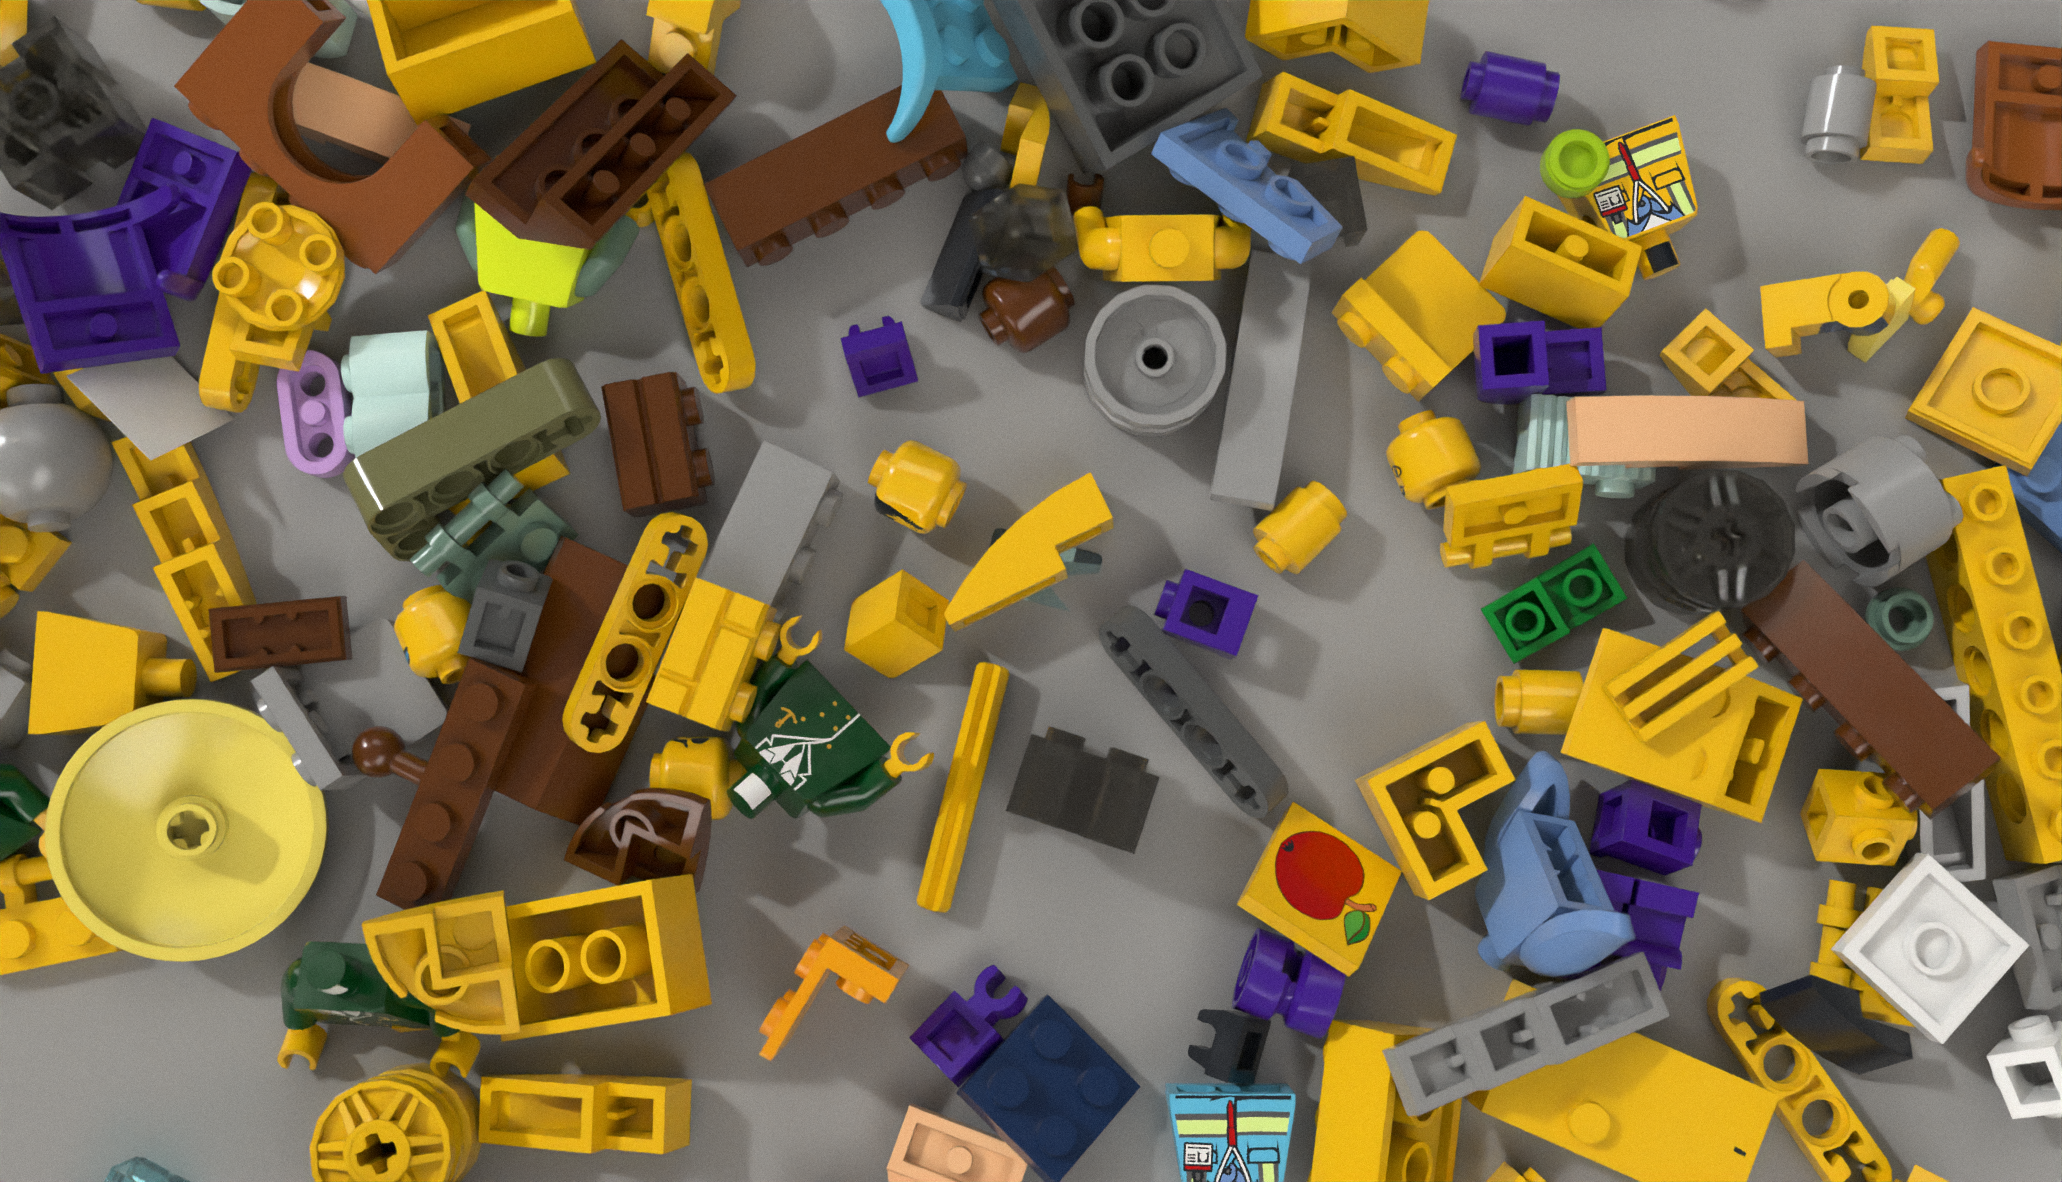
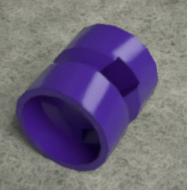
M1257 928L1249 942L1238 973L1232 998V1008L1267 1021L1275 1014H1280L1287 1028L1321 1039L1325 1036L1336 1013L1346 975L1306 949L1302 953L1296 951L1295 943L1291 939Z

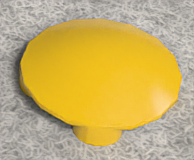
M260 202L250 208L244 220L228 236L221 258L212 271V279L215 287L226 295L229 305L248 323L269 331L298 330L319 320L337 300L345 279L344 251L335 230L316 213L294 205L278 206L271 202Z

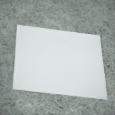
M172 356L88 367L67 375L150 460L235 420L227 411L206 407L201 402L199 383Z

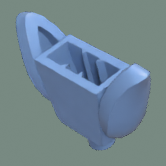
M1545 750L1537 752L1517 777L1494 814L1485 837L1484 860L1488 870L1483 872L1476 885L1475 898L1488 932L1478 945V953L1486 964L1500 971H1507L1513 965L1526 966L1531 972L1541 976L1561 977L1577 974L1592 967L1628 941L1635 939V934L1629 915L1614 911L1575 821L1569 820L1570 793L1566 773L1562 764Z

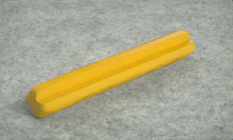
M979 662L975 668L917 895V905L934 912L946 913L951 908L1010 676L1007 668L997 664Z

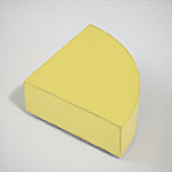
M1898 277L1894 280L1891 279L1886 284L1892 292L1896 303L1895 315L1890 324L1881 332L1870 336H1856L1854 334L1850 336L1847 351L1865 363L1908 320V313L1911 310L1916 288Z

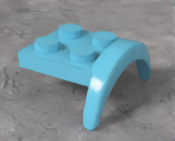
M880 0L895 27L903 65L900 101L893 121L886 132L890 142L896 143L903 140L915 128L929 105L934 90L1002 92L1018 80L1009 60V48L1003 37L995 30L983 4L984 0Z

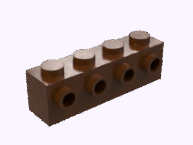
M902 85L703 184L746 267L757 262L760 266L774 264L787 257L793 251V244L813 234L817 238H823L838 232L849 223V216L869 206L874 210H878L895 203L904 196L906 192L904 188L926 177L928 181L933 182L954 173L962 164L960 160L966 158L968 154L966 136L942 90H934L929 105L915 128L899 142H890L886 132L896 114Z
M1802 560L1741 609L1743 624L1747 628L1741 636L1746 644L1766 664L1775 658L1793 676L1786 683L1795 696L1803 698L1802 703L1812 712H1815L1821 706L1840 725L1833 731L1839 742L1858 761L1862 762L1867 757H1870L1888 775L1881 784L1890 796L1908 813H1912L1919 808L1931 820L1996 770L2001 757L1805 560Z

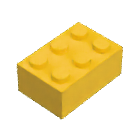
M367 0L386 73L416 125L431 117L443 113L448 115L596 63L576 0Z

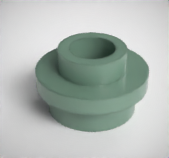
M1895 587L1883 590L1871 599L1865 612V621L1894 651H1905L1918 647L1927 639L1933 626L1934 616L1931 606L1918 592L1905 587ZM1893 608L1900 611L1904 618L1903 627L1899 631L1894 630L1889 623V613Z

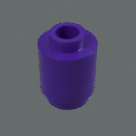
M1485 51L1479 63L1469 62L1464 75L1460 97L1470 101L1469 113L1526 126H1529L1533 120L1546 123L1551 116L1556 102L1560 74L1559 72L1546 70V63Z

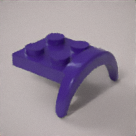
M152 117L116 206L141 198L164 184H175L178 186L181 199L176 209L159 223L143 232L158 275L156 279L157 288L185 301H195L202 291L216 256L221 249L223 239L252 169L242 160L238 151Z
M164 184L157 190L136 200L80 214L38 217L0 212V249L40 374L176 356L181 345L164 293L156 286L158 275L143 231L159 223L176 209L181 199L177 185Z

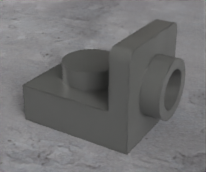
M490 559L478 583L457 653L522 672L553 579L538 573L534 567L524 562L514 560L502 562Z

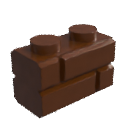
M665 372L645 376L638 380L630 379L604 384L601 390L623 511L633 517H645L708 503L705 487L715 485V474L709 450L707 448L698 449L694 425L704 423L703 409L697 388H687L686 382L677 372Z

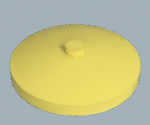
M179 699L152 704L122 715L105 725L92 735L66 764L54 787L46 814L45 849L53 881L70 910L87 928L108 943L132 954L163 961L185 962L220 957L249 946L269 934L286 920L309 892L318 875L327 847L329 819L325 792L320 790L318 786L309 785L300 776L291 759L292 754L295 753L294 748L285 734L275 731L262 715L232 703L208 699Z

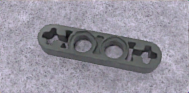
M1127 605L1101 624L1099 639L1109 657L1239 809L1249 816L1263 818L1288 795V783L1279 767L1151 617L1136 606Z

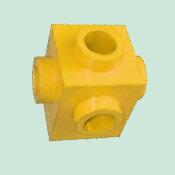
M1818 769L1801 809L1800 816L1816 861L1895 866L1907 840L1909 841L1915 836L1918 823L1917 811L1914 810L1912 813H1908L1885 790L1881 782L1888 777L1886 773Z

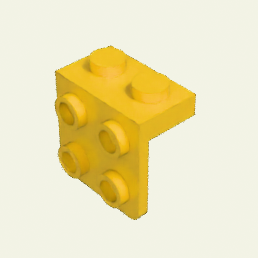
M1424 230L1414 233L1365 280L1362 278L1357 280L1341 296L1331 312L1338 319V326L1345 336L1358 347H1365L1382 364V371L1388 380L1403 393H1410L1418 402L1474 350L1473 333L1478 325L1502 324L1506 317L1504 307L1485 288L1479 286V282L1430 232Z

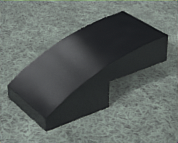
M1811 974L1759 993L1761 1006L1780 1026L1808 1049L1841 1068L1860 1075L1913 1059L1909 1033L1862 1017L1859 991Z

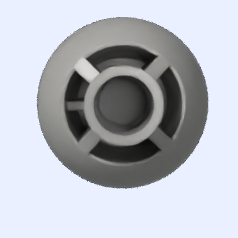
M27 384L10 388L6 392L8 406L0 410V514L11 520L27 523L28 530L33 532H55L71 527L70 520L79 518L93 509L103 498L109 487L113 474V455L110 443L104 431L92 417L76 407L65 404L64 392L61 387L50 384Z

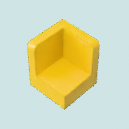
M902 569L854 599L850 610L844 650L884 676L895 678L943 650L947 621L944 612L949 605V600Z

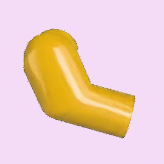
M1940 228L1928 234L1911 259L1903 280L1916 288L1911 310L1908 314L1917 324L1924 325L1930 323L1945 306L1943 296L1933 292L1931 289L1960 246L1958 237L1950 230Z

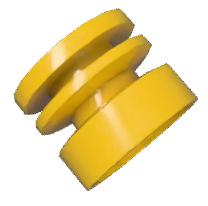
M425 1062L399 1065L336 1096L318 1118L309 1146L312 1176L315 1182H461L476 1163L482 1143H478L480 1105L470 1086L450 1070H448L445 1077H440L434 1074L430 1065ZM380 1141L382 1143L393 1141L397 1153H383L380 1148Z

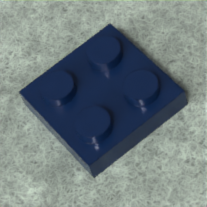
M1047 994L1036 1003L956 1093L1045 1182H1060L1141 1086Z

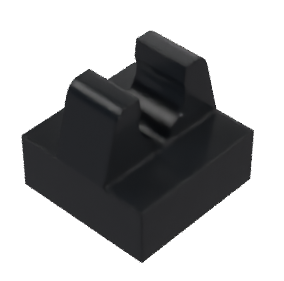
M1200 1010L1197 1020L1212 1025L1216 1034L1211 1048L1202 1045H1189V1057L1205 1068L1204 1074L1226 1083L1254 1084L1272 1021L1239 1011Z

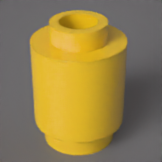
M1312 480L1304 488L1295 487L1253 529V534L1258 541L1253 549L1261 561L1274 572L1281 574L1286 569L1293 574H1299L1341 532L1340 523L1347 517V511L1341 501L1328 488Z
M1516 669L1512 676H1498L1494 696L1495 719L1498 727H1511L1515 734L1566 735L1584 685L1581 673L1579 671Z

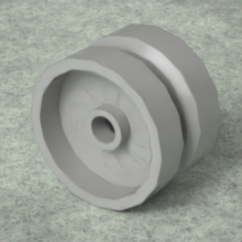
M1144 284L1119 293L1097 313L1086 336L1083 380L1092 405L1109 424L1134 436L1163 437L1187 428L1207 410L1225 374L1227 344L1217 317L1198 297L1171 285ZM1145 353H1157V362L1166 360L1165 366L1157 370L1146 367L1143 363Z

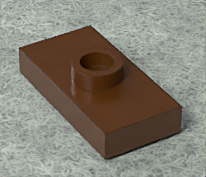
M346 596L208 609L214 673L271 668L272 666L281 667L352 660Z

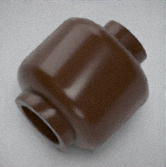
M1025 259L995 277L983 287L982 298L987 309L979 313L978 318L996 346L1007 341L1019 353H1027L1069 326V308L1075 305V300L1068 285L1053 264L1049 262L1042 266L1033 259Z

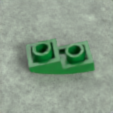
M1592 543L1482 607L1481 611L1511 661L1515 664L1569 634L1570 630L1628 598L1597 547Z

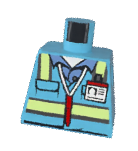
M1165 1083V1094L1181 1182H1284L1296 1105V1094L1288 1083Z

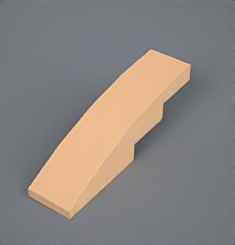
M308 62L296 80L292 99L295 124L300 135L325 145L326 141L385 164L420 126V124L416 125L399 95ZM448 116L468 135L471 124Z
M1721 396L1574 397L1566 401L1570 466L1625 465V468L1678 467L1679 470L1789 467L1809 464L1804 401Z

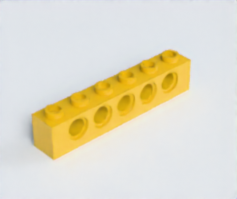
M2006 465L1940 479L1939 482L1944 491L1950 493L1959 502L1963 511V520L1952 529L1951 536L1944 545L1926 555V560L1958 680L1969 685L1970 727L2001 757L1996 770L1984 778L2005 859L2008 861L2039 864L2061 861L2062 672Z

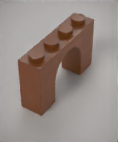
M247 0L174 87L190 101L188 107L198 120L214 130H221L240 148V157L252 170L262 176L271 177L290 194L289 202L291 205L316 213L332 227L343 248L345 257L361 268H369L376 275L396 264L471 181L489 164L492 158L443 113L424 120L391 158L374 174H349L324 163L308 148L297 129L292 106L293 91L301 70L344 22L346 17L328 0Z

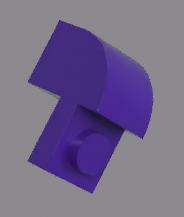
M1544 320L1478 325L1473 333L1477 398L1481 402L1519 405L1531 394L1578 397L1602 395L1607 390L1602 327L1545 331Z

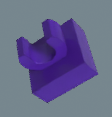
M888 315L882 317L883 327L861 332L858 324L850 326L849 336L841 338L844 355L858 398L919 381L902 321L895 323L893 318Z

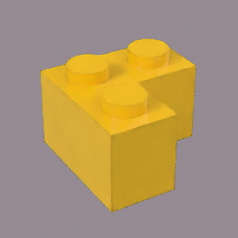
M1250 0L1245 39L1282 61L1333 51L1367 73L1418 65L1421 62L1429 0Z
M1485 721L1467 722L1355 779L1415 896L1430 900L1488 870L1457 811L1515 781Z

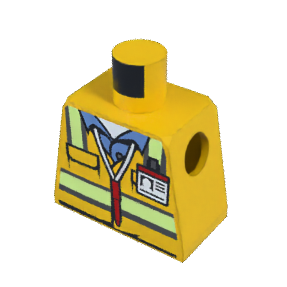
M1674 115L1604 141L1610 157L1609 170L1604 180L1584 197L1570 199L1558 196L1569 215L1642 246L1637 265L1644 280L1663 275L1681 265L1669 234L1682 229L1697 216L1698 211L1677 118Z

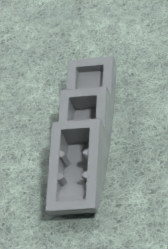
M1251 249L1241 312L1236 328L1229 381L1225 392L1209 500L1273 511L1300 357L1313 260L1311 259L1300 264L1277 253Z
M1638 952L1504 1001L1382 1051L1407 1116H1420L1475 1091L1491 1090L1543 1066L1564 1063L1669 1017L1670 1014L1644 952Z

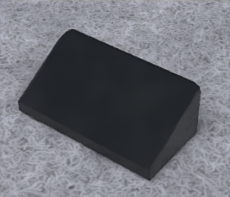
M995 188L970 192L965 195L921 299V305L925 309L959 322L962 319L965 320L1009 213L1008 197L1005 191Z

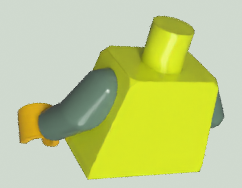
M464 193L455 224V232L471 268L478 273L480 288L486 292L513 297L509 330L521 335L542 337L547 335L550 307L568 308L582 302L585 297L594 296L623 264L639 235V227L648 226L655 219L649 200L641 208L632 207L589 250L518 239Z

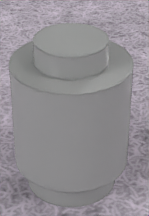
M1848 65L1831 66L1825 70V75L1811 79L1801 134V142L1806 145L1805 158L1825 164H1849L1858 160L1859 149L1864 148L1868 142L1877 88L1875 81L1865 77L1864 69Z

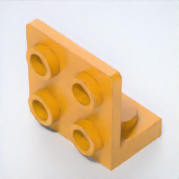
M845 925L832 936L823 932L818 940L816 938L813 940L794 971V974L804 979L797 992L789 988L783 998L781 996L778 998L762 1023L758 1032L768 1037V1040L759 1055L771 1062L786 1046L831 971L839 975L835 984L851 997L866 1004H870L873 997L886 1003L909 967V964Z

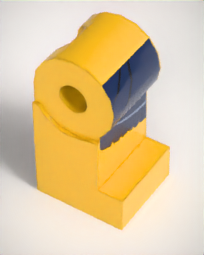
M1856 271L1760 286L1765 349L1775 358L1802 354L1800 337L1843 330L1856 336H1870L1879 333L1890 324L1895 315L1896 303L1892 292L1879 276L1870 272Z

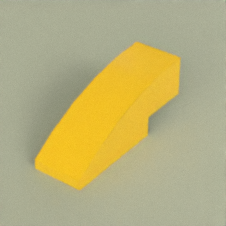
M1282 72L1262 84L1246 142L1259 140L1271 152L1324 170L1389 187L1435 196L1442 191L1457 134L1354 90L1348 89L1338 95L1286 72Z
M480 291L427 315L460 404L526 370L490 295L486 291ZM560 450L514 474L524 485V488L512 499L519 498L529 488L534 491L571 474L562 451Z
M1091 472L1054 492L1019 518L986 551L964 579L944 612L945 618L954 632L1068 578L1066 568L1059 554L1114 528L1113 516Z
M496 1074L481 1076L478 1143L589 1154L604 1149L666 1154L690 1145L692 1079L597 1074Z

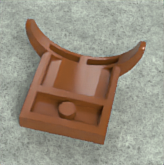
M1987 41L1976 51L1972 149L1966 157L1965 180L1970 191L1977 197L1991 203L2015 208L2062 210V48Z

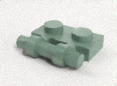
M505 468L489 485L481 482L467 496L471 502L447 525L439 522L424 537L428 543L410 560L427 577H430L446 561L450 562L436 576L437 579L452 596L463 598L472 605L478 583L490 559L502 562L509 560L524 562L534 567L540 573L548 565L560 537L564 536L574 540L579 534L566 519L530 488L510 505L508 502L524 488V485L514 474ZM489 520L493 521L470 545L466 543Z

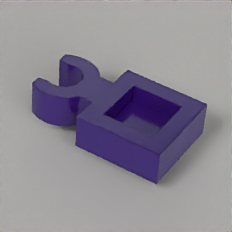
M994 964L979 974L974 985V995L967 1002L954 990L909 1037L958 1088L1004 1041L993 1026L1000 1019H1010L1018 1015L1028 1001L1026 995L1016 985L1009 990L1005 997L994 999L996 988L1006 979Z

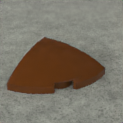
M645 788L636 790L629 797H625L615 803L606 802L581 823L567 847L564 861L617 886L623 884L632 875L646 881L693 874L695 893H697L701 888L710 844L712 824L710 799L678 789Z

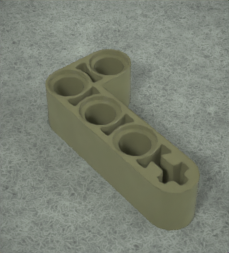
M549 359L361 454L346 466L343 478L369 533L394 559L408 562L428 543L424 536L439 522L441 523L437 514L468 499L467 495L481 482L489 485L505 468L512 474H516L583 439L597 428L601 421V413L575 365L569 359Z

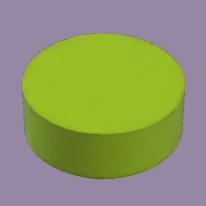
M1572 129L1562 132L1551 141L1541 156L1540 174L1543 182L1553 193L1564 198L1573 199L1588 195L1604 180L1608 173L1610 157L1607 147L1598 136L1589 131Z

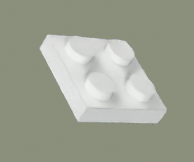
M1916 853L1830 950L1930 1041L1943 1044L2030 945L1929 854Z

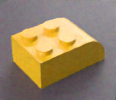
M693 874L646 880L506 906L521 1033L500 1035L501 1042L670 1016L712 1004Z

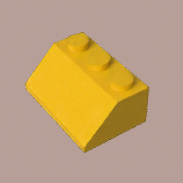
M1332 1020L1328 1029V1037L1323 1047L1324 1071L1320 1103L1315 1113L1317 1129L1312 1169L1307 1182H1453L1462 1097L1420 1116H1407L1382 1051L1433 1029L1373 1020Z

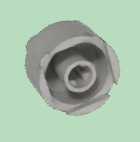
M1900 435L1894 440L1884 436L1868 437L1801 478L1796 487V493L1805 490L1806 504L1797 508V513L1802 528L1811 544L1820 556L1835 570L1846 564L1852 570L1861 574L1852 581L1867 587H1874L1884 583L1944 545L1949 540L1952 529L1963 520V511L1959 502L1950 493L1944 491L1937 477L1927 466V456L1923 447L1918 441L1908 435Z

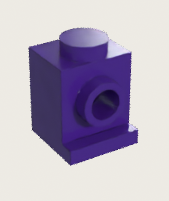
M1185 569L1179 583L1166 580L1154 616L1165 619L1161 629L1165 635L1231 660L1238 654L1259 595ZM1204 603L1210 607L1212 620L1208 625L1199 626L1191 621L1189 610L1193 604Z
M1631 779L1599 794L1589 854L1599 858L1610 856L1664 876L1693 866L1694 859L1697 857L1702 844V832L1698 828L1702 804Z

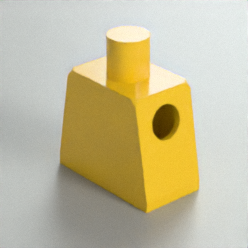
M37 611L28 734L77 735L97 732L122 715L142 707L163 702L164 697H190L195 690L197 682L195 663L191 659L166 658L167 638L162 633L79 616Z

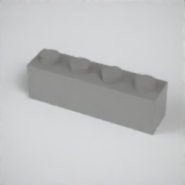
M764 440L698 578L777 609L773 622L783 626L787 620L789 608L782 604L792 583L801 585L813 565L816 550L809 547L819 525L828 528L841 505L843 493L836 490L840 483L838 477L833 471ZM673 630V632H672V634H671V636H670V638H669V640H668V643H667V645H666V647H665V649H664V651H663V653H662V655H661V657H660V659H659V662H658V664H657V666H656V668H655V671H654V673H653L654 675H657V673H658V670H659V668H660V665H661V663H662V660H663V658H664V655H665V653H666V650H667V648H668V645H669V643H670V640H671V638H672V635H673V633H674V630ZM758 664L755 665V668H754V670H753L752 675L754 674V672L756 671V669L759 667Z

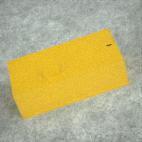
M1512 979L1504 1001L1536 990V988ZM1633 1032L1564 1063L1543 1066L1491 1090L1475 1091L1464 1096V1098L1483 1113L1640 1182H1747L1780 1095L1651 1038Z

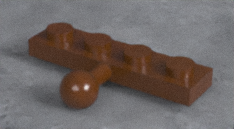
M469 658L429 761L406 751L402 737L389 727H370L356 737L351 753L352 760L360 772L374 778L395 774L419 786L376 896L404 910L452 899L537 685L536 682L502 666L476 658Z

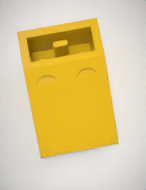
M1603 628L1560 753L1702 804L1706 808L1761 823L1803 698L1757 679L1744 676L1647 742H1640L1602 686L1660 648V646ZM1680 653L1623 692L1631 701L1694 658ZM1711 665L1639 713L1646 722L1725 668Z

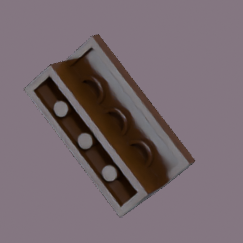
M621 39L471 181L465 195L518 239L591 250L731 105L737 95L689 53L664 76Z
M561 536L543 573L551 577L553 581L543 606L522 672L509 669L536 682L537 685L494 791L534 810L580 826L591 813L602 806L649 703L646 701L656 675H652L627 734L619 745L610 751L594 753L581 748L568 737L562 722L564 708L628 565ZM647 584L638 589L632 602L633 610L637 617L640 619H650L660 613L665 601L661 588L657 584ZM625 643L617 645L609 652L606 659V669L612 678H625L633 673L638 663V654L634 646ZM600 681L596 682L593 690L599 691L605 695V698L596 714L585 712L581 719V723L589 729L587 737H590L591 732L595 728L603 730L607 728L610 719L602 714L603 705L608 695L620 702L624 694L623 692L614 691Z

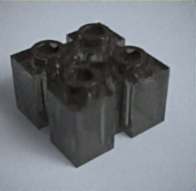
M53 16L13 42L12 45L20 57L4 67L0 65V170L14 190L50 210H54L94 184L86 170L100 161L115 170L134 158L147 131V127L132 104L110 89L117 84V81L94 46L56 16Z
M1048 726L1045 738L1031 734L1006 811L1135 854L1160 778L1146 772L1149 759L1114 747L1109 748L1106 759L1084 752L1082 750L1086 738Z

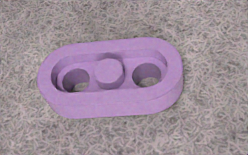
M307 350L299 372L280 368L277 375V392L285 450L290 462L300 471L319 478H330L343 473L346 466L355 458V454H351L346 447L343 433L345 418L352 416L350 392L344 386L341 365L337 361L323 353ZM318 377H324V390L319 395L312 396L310 393L312 381ZM327 437H331L334 443L332 452L326 457H320L318 453L320 442Z

